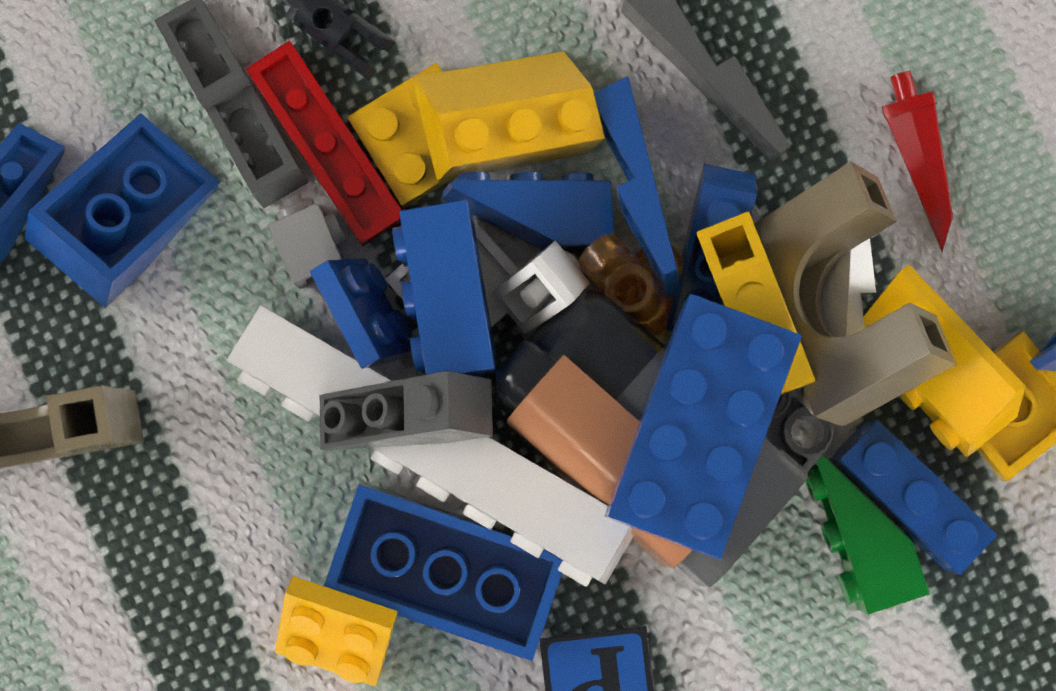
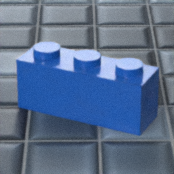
M879 420L864 421L829 458L842 473L945 571L961 575L998 536Z

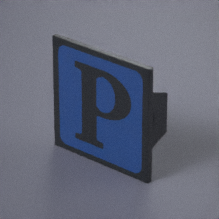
M647 626L540 638L545 691H654Z

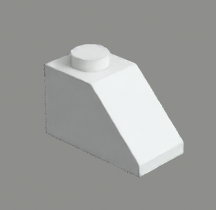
M555 240L491 293L523 333L526 334L569 306L590 282L582 274L581 267L576 258L563 250Z

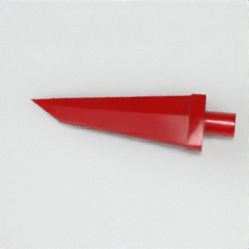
M905 71L890 77L897 102L882 106V111L940 249L943 252L953 220V211L936 110L937 102L933 91L917 95L911 71Z

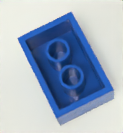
M467 200L399 211L402 226L392 228L397 259L398 261L402 260L403 266H408L411 281L401 283L406 314L407 316L411 315L412 320H417L420 337L410 339L415 370L420 371L421 374L426 373V375L444 371H452L475 377L496 374L499 368L474 218Z

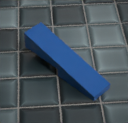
M627 76L595 91L594 96L605 140L628 180L616 186L621 213L665 294L669 298L680 293L678 272L629 77Z

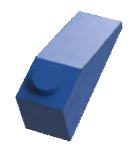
M20 123L15 126L0 144V264L9 254L27 221L28 211L37 204L65 153V146Z

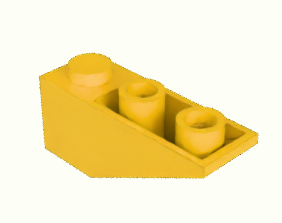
M745 212L696 232L724 306L797 333L750 212ZM801 342L798 345L781 394L816 381Z

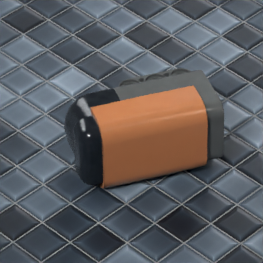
M584 289L569 306L543 322L527 341H522L500 365L495 374L494 381L496 400L502 410L510 416L507 420V427L565 481L608 506L667 347L616 302L596 290ZM798 389L780 395L721 560L711 558L631 527L632 540L663 567L674 568L677 566L698 586L712 587L726 574L808 478V471L824 454L833 440L834 430L832 423L814 417L804 405L801 392ZM797 419L808 421L815 429V442L809 449L800 447L792 438V426Z

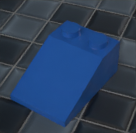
M140 113L28 211L25 240L106 308L147 269L219 187L220 181Z

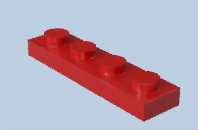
M290 40L247 67L246 71L362 247L401 222L399 211H402Z

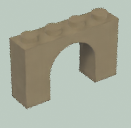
M853 162L847 163L754 223L798 334L802 335L800 342L816 380L803 386L801 389L803 403L814 417L840 426L851 423L957 365L937 315L912 303L904 305L865 329L849 336L834 337L828 329L823 317L821 302L823 287L831 269L848 251L897 222L879 178Z
M101 385L46 396L47 405L0 413V469L144 443L135 390Z

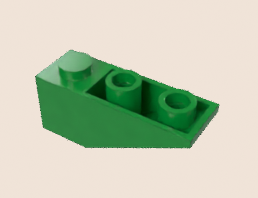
M822 455L808 471V478L805 483L814 502L821 500L827 521L821 522V530L831 553H839L845 572L838 574V581L847 604L855 603L857 610L869 615L930 595L913 542Z

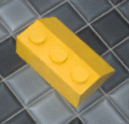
M564 51L416 76L412 79L437 182L457 179V175L466 172L489 173L583 155L605 139L593 88Z
M908 264L897 274L864 315V325L866 328L908 303H912L937 315L957 365L899 397L912 410L920 407L933 421L930 424L932 432L947 449L953 450L957 447L967 458L1017 418L1026 385Z

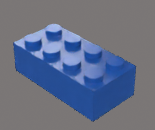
M690 293L682 305L604 517L711 558L721 560L802 335Z
M363 483L358 484L324 586L398 611L397 615L533 662L562 575L558 568L563 560L545 549L538 559L510 542L514 533L496 527L490 530L473 519Z

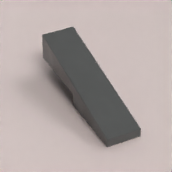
M189 0L155 19L157 27L198 101L209 115L248 188L260 205L266 208L309 183L203 0Z
M623 0L621 13L771 162L779 159L787 152L791 145L737 58L733 56L716 66L675 0Z

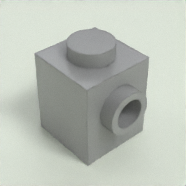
M303 201L290 205L277 213L279 220L268 224L292 283L300 289L315 283L310 270L327 260L344 259L339 245L347 242L341 224L335 213L326 216L324 210L317 203L308 206L307 202Z

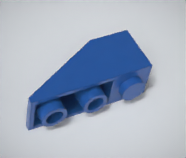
M703 164L678 272L680 293L673 296L666 330L673 331L682 305L690 293L724 306L696 232L748 211L752 215L757 196L755 174Z
M466 172L457 175V180H452L443 190V200L449 203L467 200L474 216L540 250H544L555 240L563 250L570 254H600L614 245L611 181H594L592 173L576 172L563 175L562 180H542L541 173L521 172L510 175V180H490L489 173Z

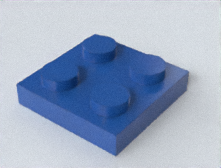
M366 258L327 260L310 270L315 283L361 369L397 361L412 352L410 342L412 337L411 327L404 315L392 308L384 293L387 290V283L376 265L368 263Z

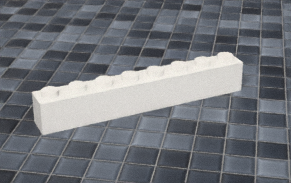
M261 305L226 360L243 370L237 379L238 381L264 396L272 387L286 396L281 404L282 407L308 422L314 413L320 416L319 395L391 382V380L370 368L361 369L355 359ZM490 437L452 443L375 447V451L370 458L397 475L400 474L404 466L419 474L421 478L416 486L442 502H445L451 493L468 503L463 514L484 527L492 530L494 524L498 521L512 529L515 533L510 542L538 559L544 549L563 560L558 570L586 587L592 577L603 584L607 583L633 538L630 526L604 517L608 507L606 504Z

